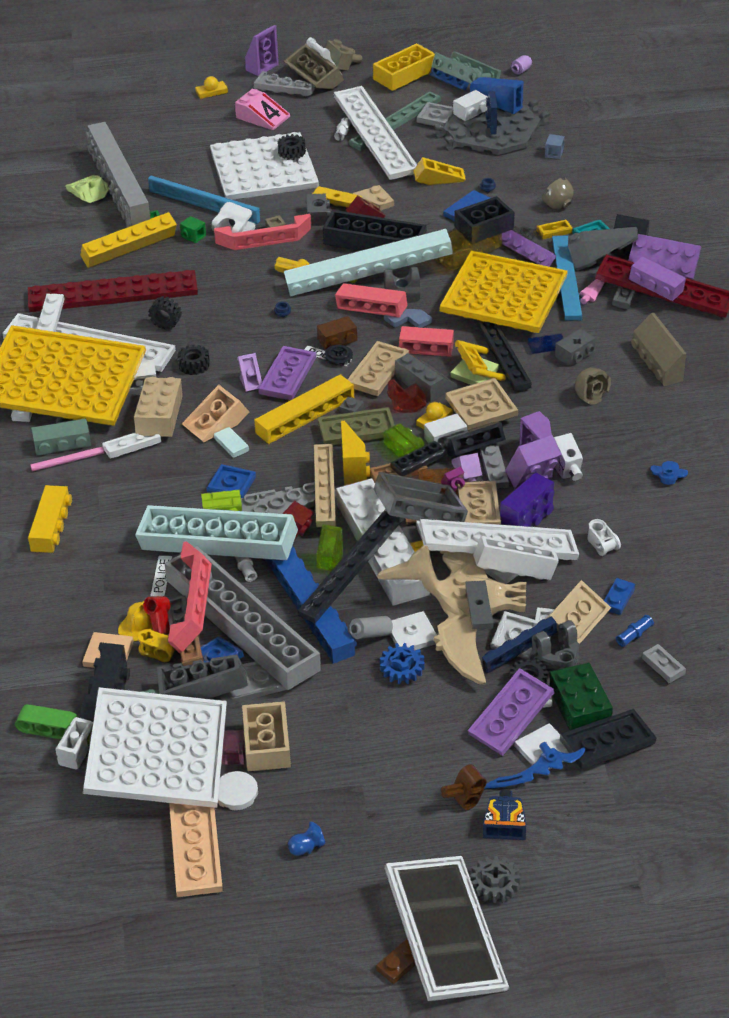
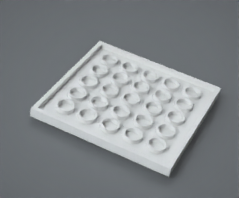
M292 132L288 134L289 136H291V134H294V136H296V134L299 135V137L301 136L300 132ZM287 134L210 145V151L223 193L227 199L235 200L317 188L319 181L307 149L306 154L303 157L300 156L299 159L295 158V160H292L290 158V160H287V158L283 159L279 156L278 139L282 136L286 137Z
M99 688L83 794L217 808L227 701Z

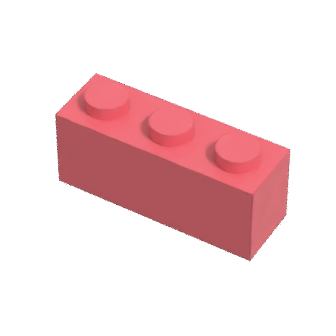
M401 327L399 347L409 350V354L451 357L454 344V330Z

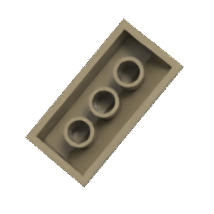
M304 44L284 60L286 65L316 88L334 89L344 81L339 68L328 59L323 58L320 53L307 46V44Z
M651 313L634 330L631 341L632 347L637 350L641 359L646 362L648 368L653 371L656 379L663 386L682 382L686 352L656 314Z

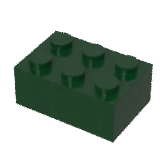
M590 662L550 672L549 686L554 689L552 696L569 730L612 716L613 706Z

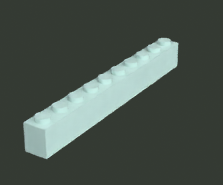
M443 229L286 270L284 275L290 297L382 273L384 270H393L453 254L451 240L447 230Z

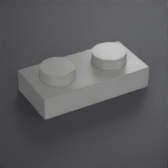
M659 644L642 653V659L668 683L675 681L686 673V668Z

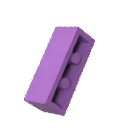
M641 257L631 266L629 280L671 301L683 292L686 281L685 277L644 257Z

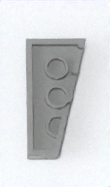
M262 71L254 82V89H259L260 91L270 90L276 93L286 92L288 94L309 96L315 90V86L309 82L301 80L294 82L289 77L279 78L277 74L267 75L265 71Z

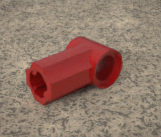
M165 596L147 597L144 600L143 608L150 615L153 631L169 635V599Z

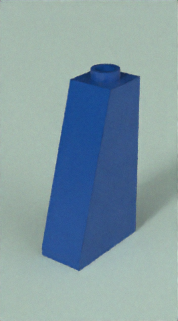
M479 77L470 84V93L477 90L488 97L489 91H495L497 108L515 114L523 108L524 81Z

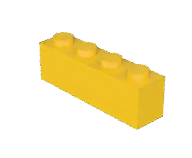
M45 485L28 536L31 552L54 553L56 545H59V534L63 532L64 528L63 521L67 519L68 506H71L72 495L68 492V486Z

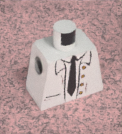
M572 433L554 437L562 453L555 469L564 479L571 477L574 481L579 480L583 476L580 471L583 458Z

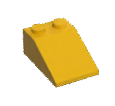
M341 421L344 486L367 480V477H370V466H366V463H370V455L365 450L364 442L345 421Z

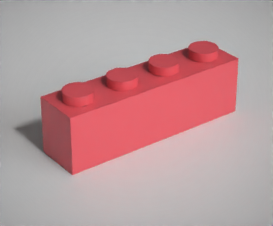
M343 283L335 294L337 309L401 317L408 306L406 292Z

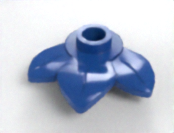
M666 461L662 466L653 465L650 469L652 474L659 476L661 483L668 485L674 484L678 478L688 475V470L679 469L678 463L674 461Z

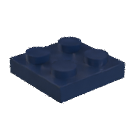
M489 91V96L486 97L487 111H485V118L487 120V128H490V134H497L495 91Z

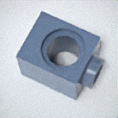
M549 134L545 146L546 158L561 159L564 151L565 136Z

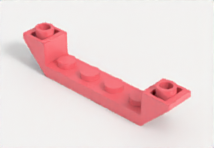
M310 214L294 216V224L237 233H232L230 226L214 228L215 243L232 250H240L299 241L311 230Z
M187 541L183 542L181 559L192 569L189 582L186 614L184 616L185 621L172 624L168 635V643L179 653L183 652L203 630L212 565L200 551Z

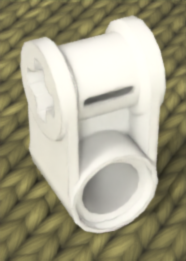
M594 519L590 521L588 541L600 556L606 555L607 552L613 549H620L621 543L618 536L612 532L603 520Z

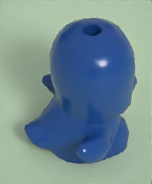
M309 822V828L305 833L293 835L288 841V849L295 856L305 853L311 854L314 847L325 845L322 830L314 822Z

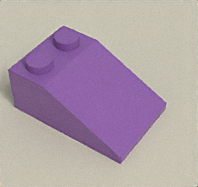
M276 25L253 37L245 57L246 71L259 76L262 71L267 72L279 65Z
M540 411L521 418L519 446L552 435L550 421Z

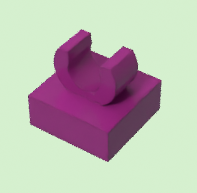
M461 466L445 473L441 480V484L450 485L454 492L457 489L455 483L459 484L461 488L465 486V481L462 479L465 472Z

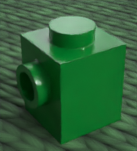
M189 216L180 223L181 237L193 243L199 242L206 236L205 222Z

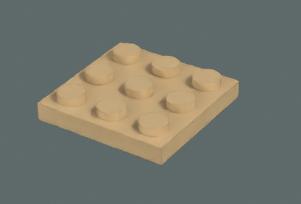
M495 378L446 393V400L467 425V430L518 416V409Z

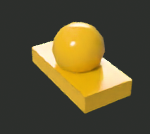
M209 76L204 80V85L195 87V92L202 99L228 93V88L223 81L218 82L215 77Z
M432 402L426 407V413L416 420V425L424 429V424L453 415V409L440 402Z

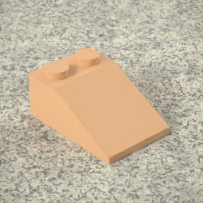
M218 385L188 416L182 425L201 441L206 442L214 438V433L227 427L233 428L237 426L249 411L236 397Z

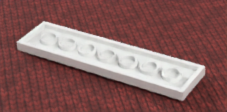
M420 519L419 522L423 545L427 546L431 551L473 554L480 536L553 549L558 559L578 560L579 556L571 530Z

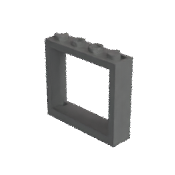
M378 472L374 491L389 515L418 521L420 519L465 522L468 510L450 485ZM441 488L446 489L445 494L440 492Z

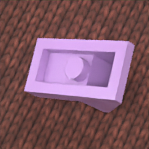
M256 354L238 356L237 359L241 372L240 380L245 391L258 389L262 380Z

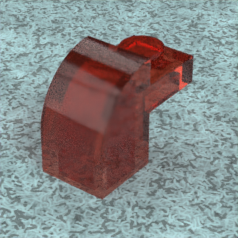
M394 379L388 381L387 394L392 399L393 409L397 412L414 413L427 406L426 394L416 383L403 390Z

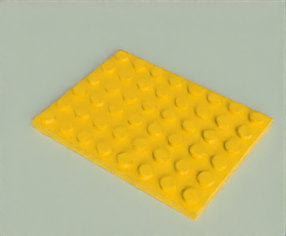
M11 325L0 347V408L75 420L86 419L87 422L114 426L145 355L146 346Z

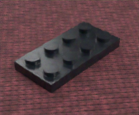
M631 709L561 733L559 740L569 753L585 748L584 754L576 760L579 767L585 769L656 743L657 737L635 709Z

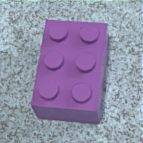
M553 435L518 446L505 470L515 490L535 472L549 479L548 477L562 456Z

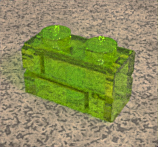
M401 423L385 430L383 433L384 445L399 458L424 446L423 440L420 437L417 438L410 428H405Z

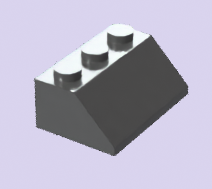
M409 353L395 360V378L430 403L457 388L456 383L423 360Z

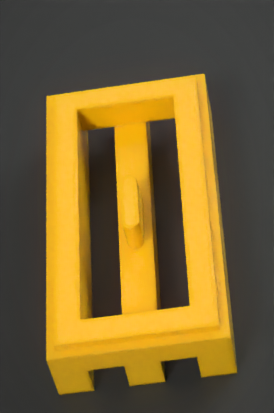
M567 220L536 226L537 233L539 232L542 240L552 238V236L571 234L573 229Z

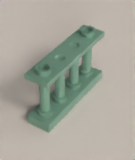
M435 52L432 63L433 68L470 84L479 77L499 79L501 75V70L458 52H452L451 58Z

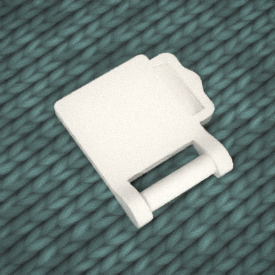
M314 38L307 39V46L316 50L323 58L328 59L335 65L330 58V51L327 48L317 44Z

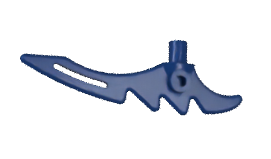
M542 742L539 747L543 753L531 767L515 775L498 777L486 783L485 788H498L528 782L534 779L533 773L548 775L550 774L548 768L562 769V761L568 763L576 761L584 754L585 748H581L573 753H562L555 748H550L546 742Z

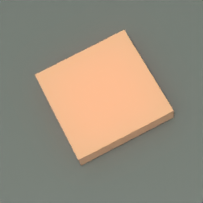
M93 632L82 661L83 667L95 668V658H100V651L98 650L100 642L124 645L127 661L134 642L133 637Z

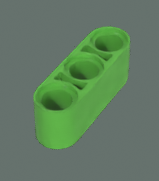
M24 705L16 719L15 727L24 733L62 739L72 720L76 717L79 718V716L69 711Z

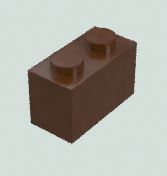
M349 316L318 325L317 340L325 350L333 345H346L358 341L357 326Z

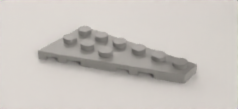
M315 482L304 484L303 487L295 489L292 486L285 487L284 491L275 492L274 489L246 494L244 498H241L242 511L283 514L294 500L309 509L316 505Z

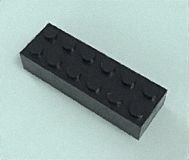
M332 210L323 226V244L363 251L427 234V225Z

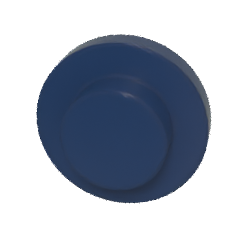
M484 178L480 183V188L485 192H491L496 188V183L492 178Z
M278 302L274 308V313L280 317H285L291 313V307L287 302Z

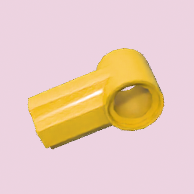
M278 257L275 270L284 273L286 270L309 265V262L304 259L294 261Z

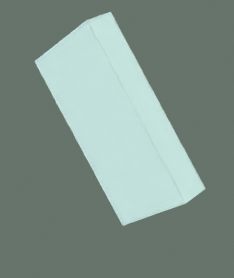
M230 427L214 433V439L233 458L249 451V446Z

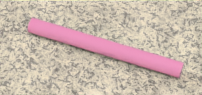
M98 447L30 464L33 472L104 454L103 447Z

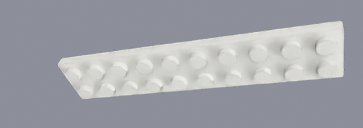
M363 86L334 92V98L388 178L391 180L414 174L413 170L417 164Z
M17 314L2 333L3 339H5L11 325L37 329L40 318ZM58 322L55 331L146 346V352L142 362L154 361L155 371L160 372L163 371L176 351L175 345Z

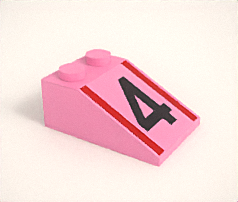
M251 89L235 102L236 118L270 130L276 129L290 117V113L266 93L257 89Z

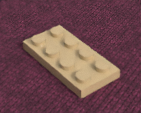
M377 341L347 380L354 384L355 390L379 396L395 375V360L408 354L409 350Z
M496 481L465 482L463 488L458 484L459 499L468 510L465 522L501 525Z

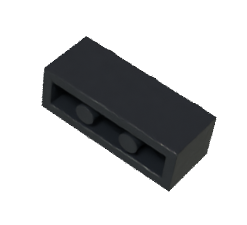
M491 422L443 438L448 456H457L506 440L501 422Z

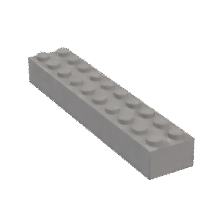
M106 122L87 125L88 132H86V137L90 141V145H88L89 154H92V159L96 162L101 177L108 183L110 195L112 194L114 203H117L118 210L121 211L127 228L149 220V203Z
M198 546L194 547L212 563L205 616L287 690L321 671L320 653L204 551ZM181 555L165 563L166 581L183 596L185 595L187 599L192 569L182 561Z

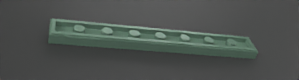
M429 91L385 119L392 130H395L419 115L427 102L437 104L441 101V97ZM360 135L349 140V146L361 151L367 147Z

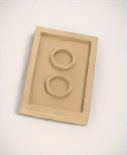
M581 580L547 618L552 616L555 619L558 631L560 623L571 620L576 626L577 642L580 644L611 607Z

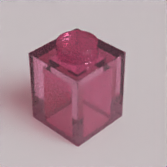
M244 730L224 731L222 765L244 764Z

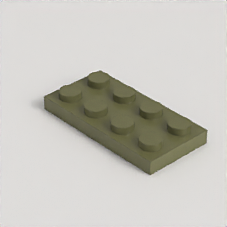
M389 407L318 417V425L324 444H342L341 421H345L362 441L397 436V430Z

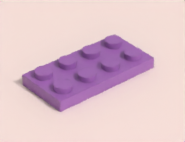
M638 234V239L632 244L628 261L635 263L641 257H644L685 278L693 280L701 246Z
M283 346L259 386V394L285 400L294 399L316 359V352Z
M519 668L469 728V735L503 756L552 697L554 689Z

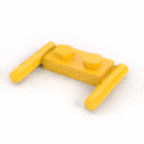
M460 340L455 342L461 358L466 362L472 374L505 381L506 376L504 374L487 370L488 367L479 355V353L488 354L489 349L487 347Z

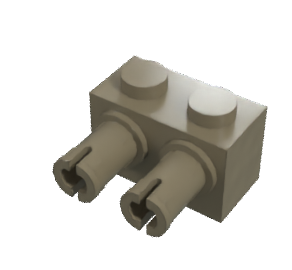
M336 39L333 41L327 40L325 48L330 51V58L340 70H349L351 63L362 62V56L355 54L353 48L344 46L341 41Z

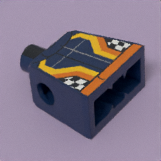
M503 789L499 792V796L489 798L483 821V838L526 840V819L522 799L512 797L513 793L511 790Z

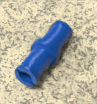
M644 615L636 623H631L628 625V629L616 636L617 643L621 647H625L635 638H640L644 631L654 625L653 619L649 615Z

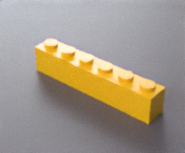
M168 212L82 244L80 256L87 268L175 236L177 224Z
M340 374L254 419L255 433L266 443L270 444L338 408L347 397L354 398V384Z

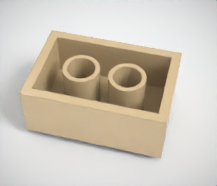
M285 701L242 705L247 771L291 767Z

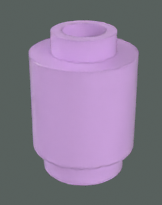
M523 55L511 63V69L515 74L520 75L531 67L532 60L529 56Z

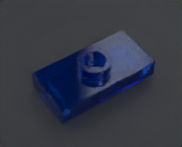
M562 333L528 338V345L532 354L555 351L556 343L564 338Z

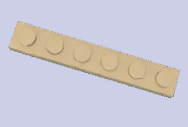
M333 444L314 445L316 527L336 526Z

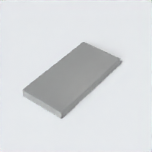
M254 661L242 664L246 671L248 686L210 698V700L227 701L226 705L287 689Z

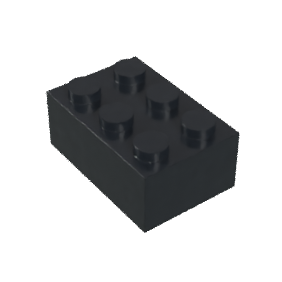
M495 196L455 210L454 227L473 244L514 229L515 212L499 197Z

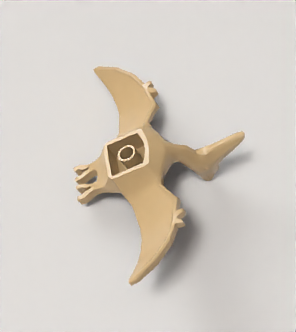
M425 545L414 552L408 561L379 572L377 575L378 579L422 581L424 588L438 599L443 610L448 615L444 622L437 625L439 635L434 636L436 650H442L448 662L462 676L480 685L486 684L476 647L477 629H472L465 581L486 580L492 616L499 611L508 609L525 612L526 582L504 584L489 579L485 570L476 565L473 554L440 551V553L444 554L443 561L450 569L451 574L445 580L439 581L432 567L429 548ZM506 595H513L516 597L508 598L506 597Z

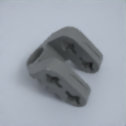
M571 620L559 624L558 644L560 651L556 652L555 655L551 653V642L546 632L541 631L532 636V657L534 660H537L536 664L539 662L543 663L542 667L545 666L547 668L548 675H550L551 671L578 664L580 644L577 642L578 634L575 624Z

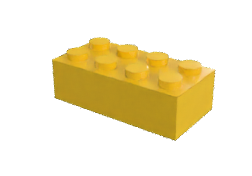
M416 43L374 63L373 80L392 91L422 76L430 74L435 53Z

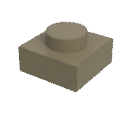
M280 215L265 219L267 228L286 225Z

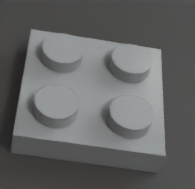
M427 102L417 116V122L432 126L440 124L444 127L453 114V107Z

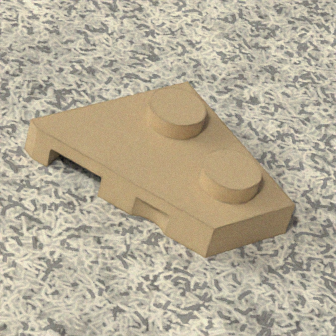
M380 185L352 193L362 196L363 199L380 210L394 206V200Z

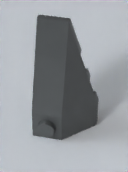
M637 227L583 231L569 236L568 247L575 270L579 271L596 264V260L600 257L606 256V254L610 255V252L614 249H622L638 239Z

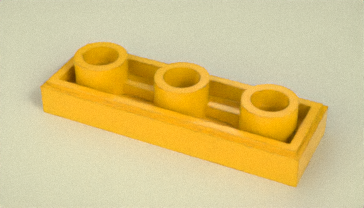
M320 186L312 193H326V200H329L330 204L347 208L357 197L355 194Z

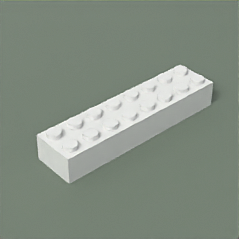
M373 479L336 488L337 506L357 541L385 510V507L374 491L375 483ZM400 526L394 530L368 561L376 576L385 569L408 561L414 553ZM378 579L393 606L430 595V592L424 588L420 580Z

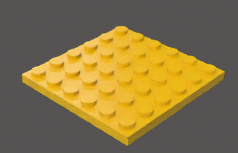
M470 251L440 304L439 312L539 333L567 278L568 271Z

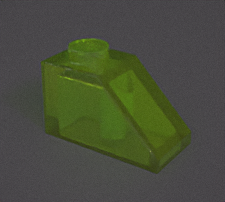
M323 524L317 550V568L332 571L343 558L342 528Z

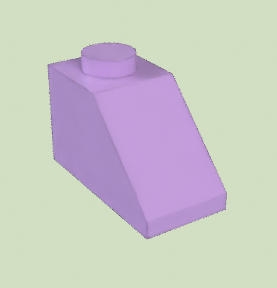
M478 453L452 459L454 468L456 469L461 466L465 472L462 479H466V482L476 481L477 477L482 475Z

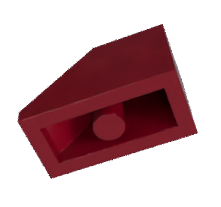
M358 195L346 209L349 213L385 217L378 207Z

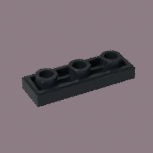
M437 441L430 442L390 462L391 468L400 476H405L446 456L447 450Z

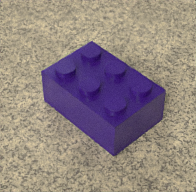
M535 472L500 503L501 525L524 527L539 525L541 520L553 511L554 482Z

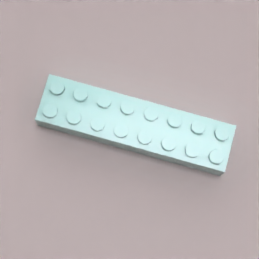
M148 505L135 535L142 550L181 553L183 542L187 541L193 547L198 546L207 555L287 560L298 529L291 514Z

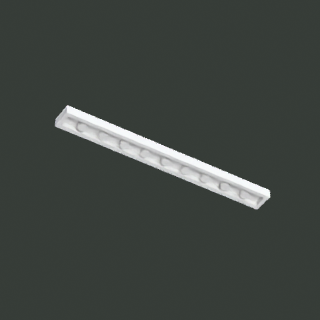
M64 294L46 295L37 329L56 331L64 303ZM13 410L11 414L12 421L30 422L32 416L31 412Z

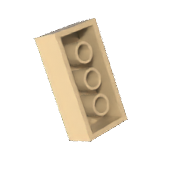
M145 378L134 416L136 434L143 436L159 434L160 436L172 437L182 400L181 378Z

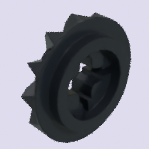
M333 345L326 349L325 359L330 364L335 363L336 366L338 364L344 365L345 363H350V360L353 359V352L345 345Z

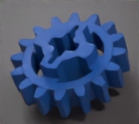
M398 643L395 644V648L388 646V652L383 651L382 657H380V671L383 672L384 678L390 676V682L397 680L398 684H401L402 681L409 684V679L416 681L417 676H422V670L425 668L424 655H421V650H414V645L407 647L406 643L402 647Z

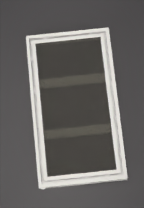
M455 856L386 863L385 871L427 1000L433 1001L509 990L508 982L463 857Z

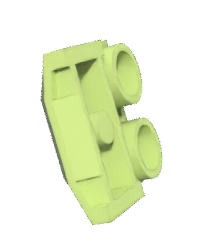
M91 175L65 185L69 192L89 203L104 198L109 190L108 183L97 175Z

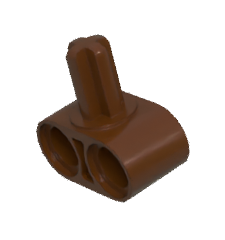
M468 764L459 771L454 784L442 786L441 796L443 798L453 797L465 811L470 810L478 804L487 780L474 765Z

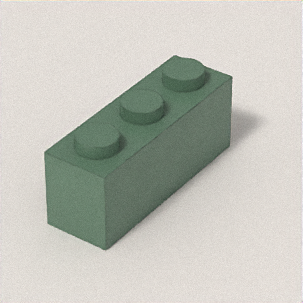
M86 419L32 428L36 456L91 446Z

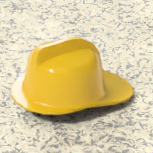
M144 601L130 606L127 617L119 626V635L131 636L134 641H138V633L140 631L153 629L150 615L143 608Z

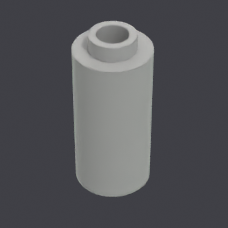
M388 616L357 618L351 621L349 629L352 637L355 639L382 637L391 634L393 624Z

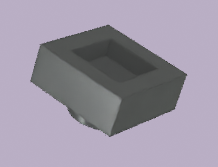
M347 397L340 405L339 412L343 414L359 412L364 408V402Z

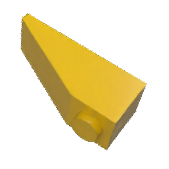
M423 157L413 170L416 182L427 185L464 182L466 180L462 168Z

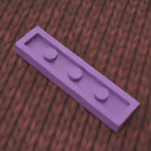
M512 230L501 233L496 240L539 265L550 267L556 258L554 253Z

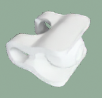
M227 202L213 219L212 230L214 231V228L230 226L232 233L254 230L255 224L248 221L252 216V211L237 204Z

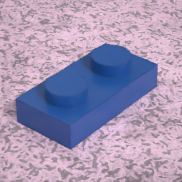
M616 578L604 599L611 607L608 612L617 615L622 614L635 590L634 583Z

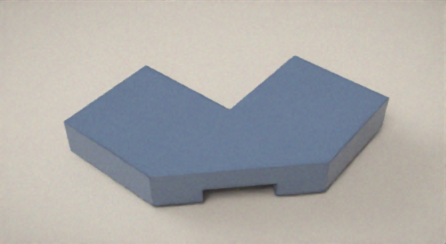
M405 309L401 317L384 315V320L394 328L407 321L419 328L432 323V317L419 309Z

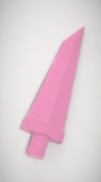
M598 279L594 280L579 293L582 296L580 302L582 304H586L588 301L594 302L605 282Z

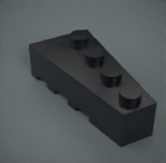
M100 642L98 647L100 658H95L94 677L90 676L88 694H85L79 718L94 722L99 688L125 690V681H128L130 678V668L127 667L124 645Z

